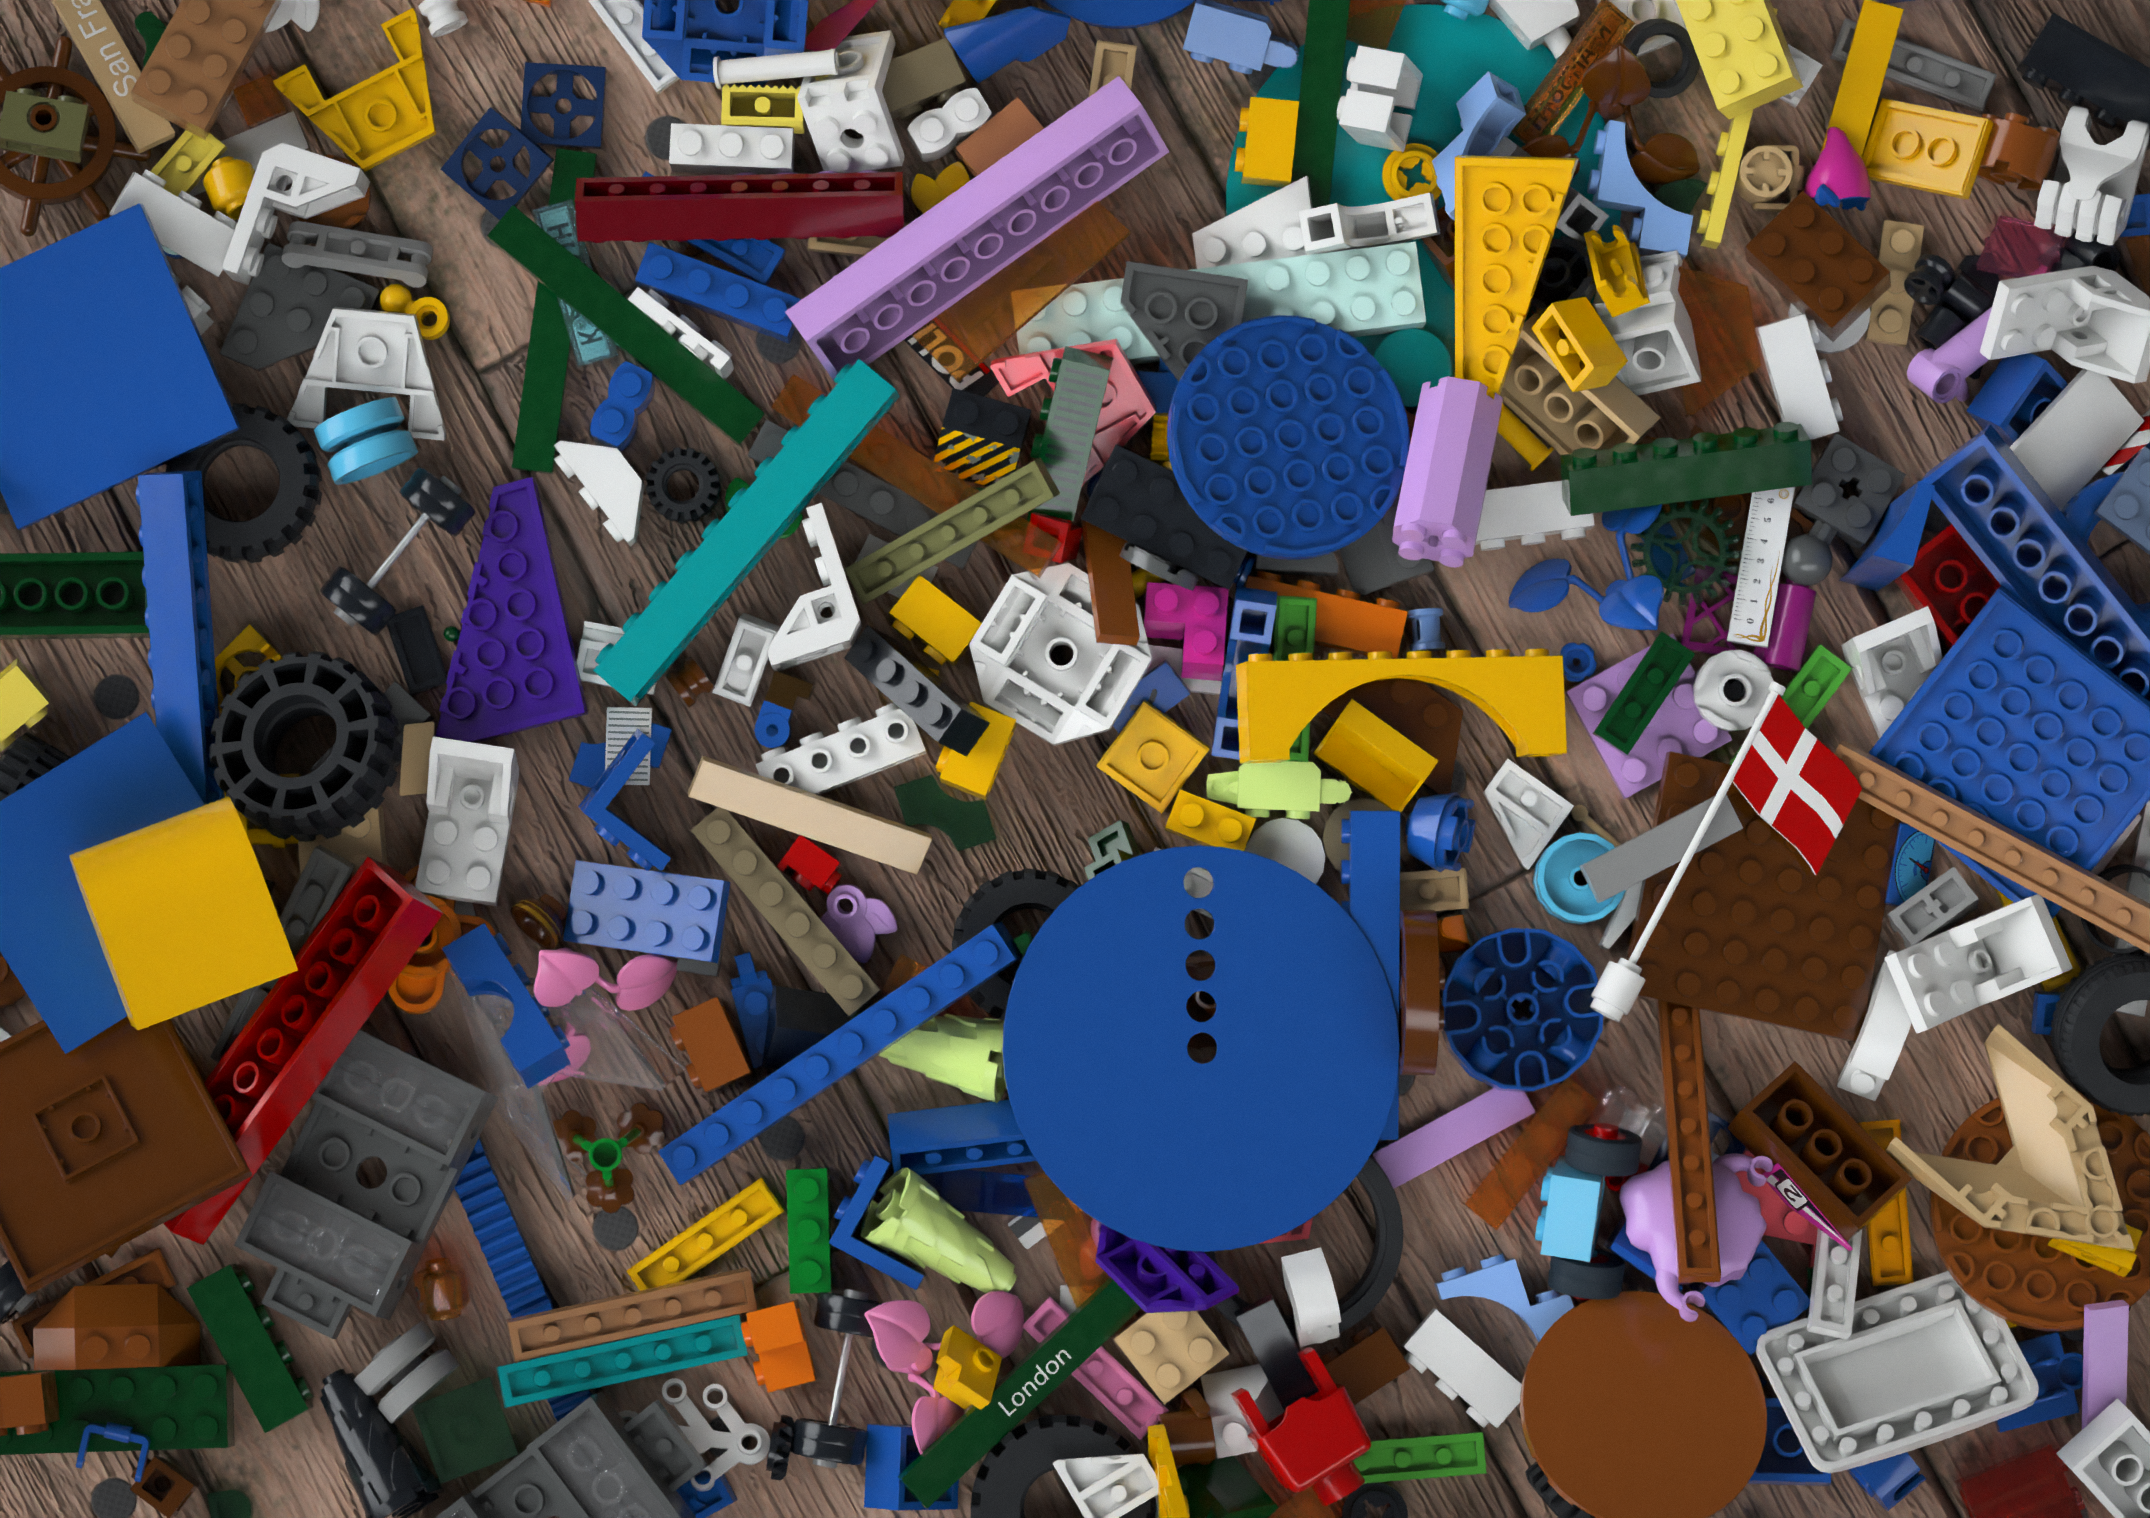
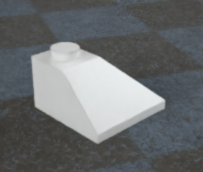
M1255 1364L1202 1375L1200 1378L1205 1401L1210 1407L1217 1458L1257 1451L1247 1437L1252 1430L1231 1394L1240 1388L1248 1390L1266 1423L1285 1412L1261 1365Z

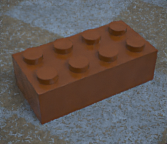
M1796 1061L1742 1108L1727 1128L1755 1157H1768L1772 1160L1773 1166L1779 1163L1847 1242L1892 1202L1912 1179Z

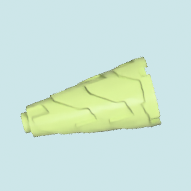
M953 1014L935 1016L879 1054V1056L887 1058L892 1064L924 1073L931 1080L960 1088L967 1094L987 1101L998 1103L1006 1090L1002 1053L1004 1020L979 1019Z
M905 1167L895 1172L878 1190L884 1194V1197L879 1204L874 1200L871 1201L862 1220L860 1230L861 1236L865 1240L888 1252L893 1251L923 1269L927 1266L958 1284L963 1282L985 1294L991 1291H1004L1008 1293L1017 1278V1275L1014 1273L1015 1265L994 1247L991 1239L964 1219L965 1216L940 1197L937 1190L921 1176Z

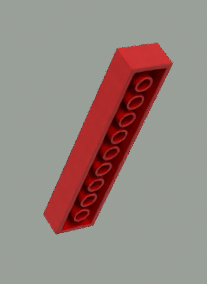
M367 856L294 959L298 971L279 978L204 1082L253 1176L443 915V912L400 872ZM253 1176L163 1224L172 1233L204 1245Z

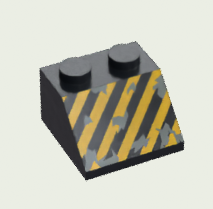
M953 388L941 428L932 472L989 487L1017 470L1032 410Z

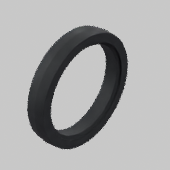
M1371 1155L1356 1177L1365 1188L1374 1211L1376 1224L1374 1250L1361 1279L1353 1289L1338 1300L1341 1322L1338 1323L1339 1333L1362 1320L1380 1302L1396 1275L1403 1248V1220L1399 1202L1387 1175ZM1214 1251L1204 1252L1217 1264ZM1235 1294L1214 1305V1307L1226 1319L1241 1328L1234 1312L1249 1305V1303ZM1282 1315L1296 1343H1299L1295 1332L1294 1315Z

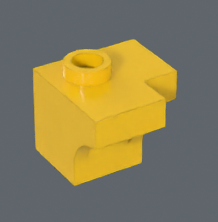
M953 1325L943 1334L936 1360L939 1366L933 1389L964 1410L971 1405L981 1410L991 1403L1002 1357Z

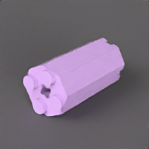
M1447 376L1440 378L1438 386L1430 388L1431 381L1422 384L1393 527L1392 542L1399 546L1398 553L1405 559H1429L1440 561L1445 566L1456 568L1463 565L1464 558L1472 557L1474 554L1503 398L1495 393V397L1492 399L1487 395L1488 387L1481 382Z

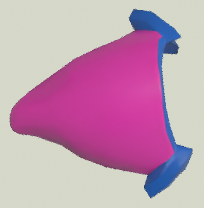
M1830 127L1827 131L1825 148L1821 151L1819 159L1806 179L1804 192L1812 200H1815L1820 207L1828 203L1832 207H1839L1840 202H1842V209L1844 210L1856 207L1859 211H1864L1867 201L1871 199L1870 179L1865 163L1853 148L1844 131L1837 127Z

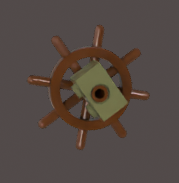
M67 36L58 38L52 66L31 67L11 74L0 58V113L2 111L0 119V149L9 150L0 156V188L11 196L25 201L20 231L27 237L33 236L36 233L41 205L62 204L81 197L98 221L109 218L110 210L94 187L106 175L113 158L119 157L145 162L151 158L152 154L150 149L138 154L132 143L116 140L114 116L109 106L110 103L103 91H100L85 77L68 70L73 43ZM47 88L46 98L41 97V93L34 89ZM63 92H69L78 97L79 99L71 96H63ZM93 115L99 126V137L86 135L89 118ZM83 151L95 153L88 165L81 171L76 163H81ZM34 155L29 181L10 171L11 168ZM50 158H53L67 180L57 183H46Z

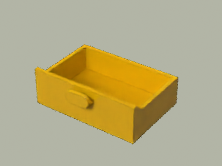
M1351 699L1313 752L1315 756L1345 776L1348 782L1356 788L1367 792L1379 802L1392 809V811H1400V813L1438 763L1437 759L1353 699Z

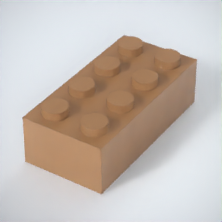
M181 0L131 90L133 102L205 140L282 0Z

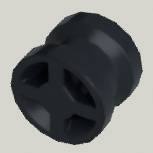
M1923 254L1914 266L1915 271L1907 276L1904 288L1908 295L1917 302L1925 305H1935L1941 300L1944 288L1950 285L1955 274L1952 266L1945 259L1934 254Z

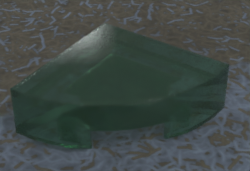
M1693 178L1675 180L1662 186L1653 197L1676 211L1690 214L1707 183Z

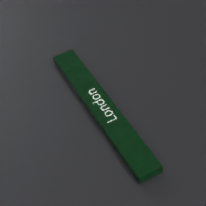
M1110 1277L995 1385L991 1403L981 1410L973 1405L897 1477L920 1504L928 1509L1137 1313L1141 1307Z

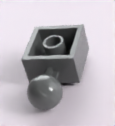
M1835 433L1827 442L1812 468V485L1801 486L1793 499L1792 507L1814 524L1808 534L1798 535L1786 543L1781 567L1784 575L1790 581L1804 586H1813L1823 581L1832 568L1833 557L1829 545L1834 537L1837 536L1857 549L1865 545L1906 474ZM1850 483L1854 487L1853 491L1856 493V496L1852 495L1848 500L1842 497L1843 489L1839 487V484L1845 485Z

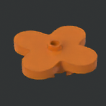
M419 865L412 868L404 876L414 886L416 885ZM424 895L443 912V915L428 934L431 937L430 943L417 949L388 989L394 1004L406 1013L424 1014L434 1009L440 1003L444 994L446 974L449 971H453L442 950L444 946L483 923L486 924L493 936L496 935L495 930L486 920L477 916L456 914V900Z

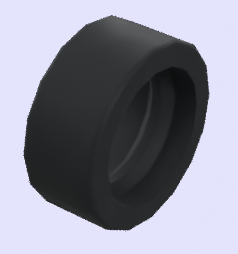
M1648 19L1635 25L1625 36L1622 44L1637 57L1640 46L1648 38L1655 35H1667L1679 43L1682 50V64L1679 71L1672 78L1664 82L1650 81L1651 89L1648 96L1653 98H1671L1684 92L1695 80L1700 62L1689 33L1684 27L1666 19Z

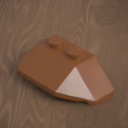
M158 1283L74 1286L33 1328L34 1370L139 1368L201 1364L200 1323Z

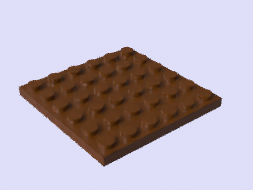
M1671 751L1667 752L1652 828L1715 796L1732 765ZM1732 782L1726 794L1743 829L1693 855L1636 963L1637 966L1642 968L1640 976L1646 980L1638 997L1856 1042L1865 1019L1886 906L1884 902L1898 825L1901 821L1857 798L1818 874L1814 875L1809 864L1798 850L1754 811ZM1680 862L1642 881L1627 960H1629Z

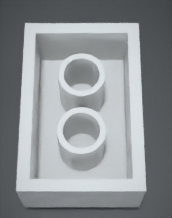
M2117 1398L2056 1454L2114 1518H2150V1432Z

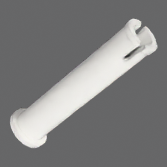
M836 49L721 60L717 56L713 59V75L717 89H722L724 84L828 74L838 75L839 73Z

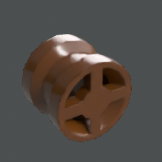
M691 656L684 661L681 669L670 671L665 675L689 708L696 703V698L703 692L710 693L715 689Z

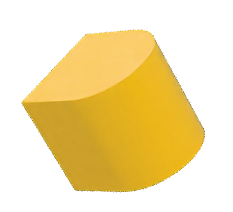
M225 797L69 855L84 902L131 1026L136 1030H141L298 971L257 858L230 797Z

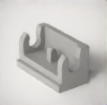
M1952 867L1888 913L1890 926L1894 932H1898L1901 935L1905 948L1954 926L1978 908L1979 898L1955 867Z

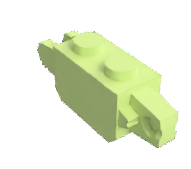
M1301 761L1242 763L1238 766V771L1208 774L1206 783L1207 799L1237 804V808L1245 809V815L1251 817H1269L1270 810H1286V818L1310 819V811L1319 812L1320 803H1345V801H1349L1351 793H1353L1349 783H1346L1345 780L1339 779L1337 781V779L1321 778V770L1314 762Z

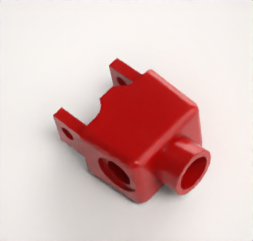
M1307 1347L1297 1354L1319 1390L1308 1398L1302 1397L1287 1406L1285 1412L1267 1423L1248 1390L1240 1388L1233 1392L1231 1396L1252 1430L1247 1437L1281 1486L1295 1493L1303 1492L1312 1487L1322 1506H1327L1349 1495L1365 1482L1353 1460L1370 1450L1371 1439L1345 1386L1334 1383L1315 1349Z

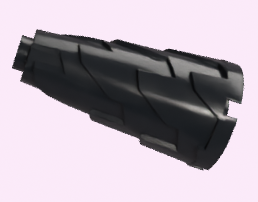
M344 1369L333 1372L322 1380L325 1386L321 1390L323 1396L320 1399L333 1425L336 1440L345 1460L346 1469L365 1511L366 1518H386L389 1515H392L393 1518H409L438 1499V1494L444 1493L441 1482L430 1472L418 1452L407 1438L401 1434L395 1423L391 1424L378 1409L379 1405L372 1395L367 1396L354 1381L356 1377L353 1372L346 1374Z

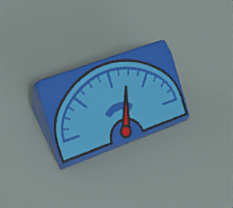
M1899 823L1884 902L1886 905L1896 907L1928 885L1936 840L1905 823Z

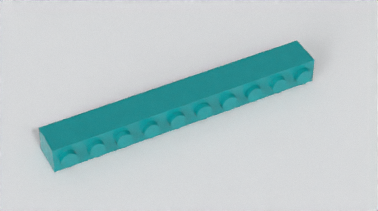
M860 359L854 365L846 364L839 371L834 379L837 385L827 397L821 394L811 404L807 411L810 417L801 427L795 425L787 432L781 441V444L784 446L774 459L768 456L759 465L754 473L758 478L748 489L742 487L735 493L728 503V506L731 508L721 521L716 518L706 527L701 535L704 541L694 552L690 549L683 554L675 565V569L678 570L668 583L663 580L654 588L648 597L651 601L642 614L635 612L623 625L622 631L625 634L615 645L612 643L606 645L596 657L595 662L598 665L593 671L634 706L638 705L900 397L893 386Z

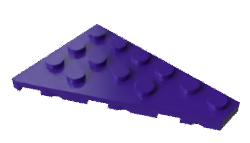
M533 477L493 487L489 503L490 512L483 527L482 535L484 537L478 562H475L468 589L469 599L466 608L463 610L460 622L462 623L456 651H453L446 680L447 690L441 701L439 709L441 714L435 737L477 743L588 714L537 482Z

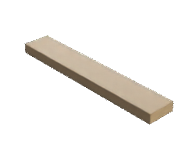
M703 755L688 790V797L916 875L932 841L930 833Z

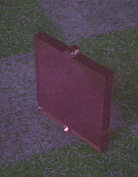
M2000 215L1990 237L1984 239L1985 247L1976 264L1977 270L2015 278L2049 273L2054 262L2060 260L2059 252L2066 237L2054 233L2055 226L2051 229H2042L2035 226V222Z

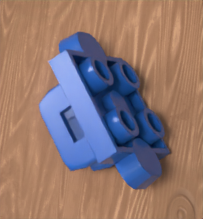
M2059 1332L2017 1341L2038 1382V1397L2030 1407L1996 1420L1997 1431L2001 1433L2080 1412L2074 1390L2083 1387V1355L2079 1353L2064 1354Z

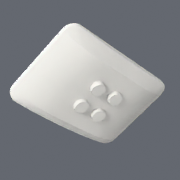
M1949 1271L1856 1301L1854 1305L1852 1334L1847 1340L1808 1332L1807 1317L1768 1330L1766 1334L1760 1336L1756 1347L1757 1357L1810 1463L1819 1471L1826 1473L1840 1472L1880 1461L1981 1427L2030 1407L2036 1401L2039 1392L2038 1382L2005 1319L1992 1314L1971 1299L1957 1284Z

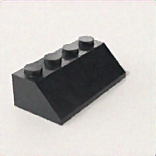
M2053 13L2037 32L2016 69L2024 74L2022 79L2035 88L2044 89V87H2047L2059 94L2057 99L2070 108L2072 106L2088 108L2089 112L2094 114L2092 119L2107 129L2113 130L2117 127L2125 132L2128 122L2137 120L2148 123L2150 130V68ZM2150 135L2147 150L2150 149Z

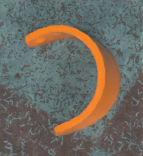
M1463 914L1445 917L1437 921L1439 953L1460 952L1470 948Z

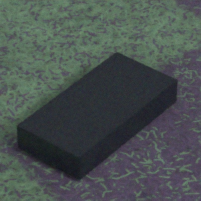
M421 605L395 614L386 624L410 695L413 696L445 685L448 674L425 606Z

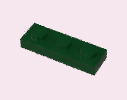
M1661 631L1592 734L1627 756L1695 653Z

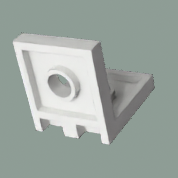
M891 30L846 36L836 48L839 62L838 75L828 74L803 78L797 99L824 171L853 173L903 165L905 155L882 93L896 45ZM855 129L863 137L860 139L851 138L845 134L844 130Z

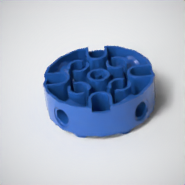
M1509 928L1480 938L1454 961L1445 979V988L1440 990L1441 1002L1444 1005V1030L1441 1031L1448 1052L1470 1077L1497 1090L1533 1092L1564 1081L1589 1059L1603 1031V1015L1590 1008L1594 999L1591 997V994L1598 983L1594 967L1572 943L1544 929ZM1522 1001H1526L1529 1004L1526 1011L1531 1015L1530 1018L1522 1017L1519 1020L1513 1017L1515 1009L1511 1006L1512 1002L1519 1004Z

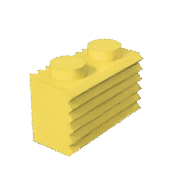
M725 84L722 87L721 124L727 126L793 128L794 134H805V118L797 99L801 86L795 89L791 85L787 89L783 85L779 89L776 85L772 88L768 85L764 88L760 85L756 88L749 85L746 88L742 84L738 88L735 84L732 87Z

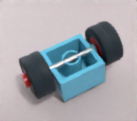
M1609 1123L1574 1125L1568 1131L1565 1156L1559 1155L1555 1167L1548 1166L1547 1174L1543 1178L1540 1197L1541 1201H1547V1206L1542 1207L1541 1216H1538L1535 1240L1542 1241L1540 1254L1551 1256L1548 1284L1552 1289L1581 1300L1612 1299L1619 1296L1622 1290L1625 1262L1620 1256L1596 1249L1595 1246L1598 1240L1605 1176H1628L1637 1172L1642 1147V1138L1638 1134Z

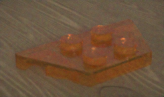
M1679 266L1678 292L1692 322L1701 371V382L1681 386L1685 416L1690 417L1760 368L1761 361L1748 286L1730 280L1724 281L1716 278L1714 275L1702 271H1692Z

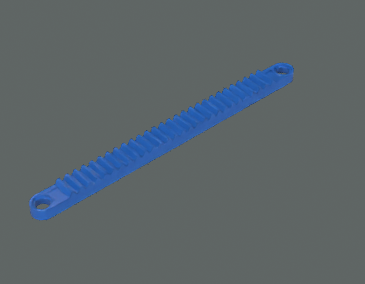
M479 1136L454 1188L460 1197L461 1204L467 1213L468 1220L473 1227L474 1234L480 1243L481 1250L486 1257L488 1266L493 1273L495 1282L500 1289V1293L512 1318L555 1309ZM591 1390L549 1398L547 1401L558 1422L590 1396H593Z

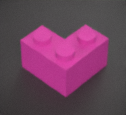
M1147 582L1144 617L1146 636L1150 638L1184 640L1181 678L1222 681L1229 589L1195 586L1192 591L1176 584Z

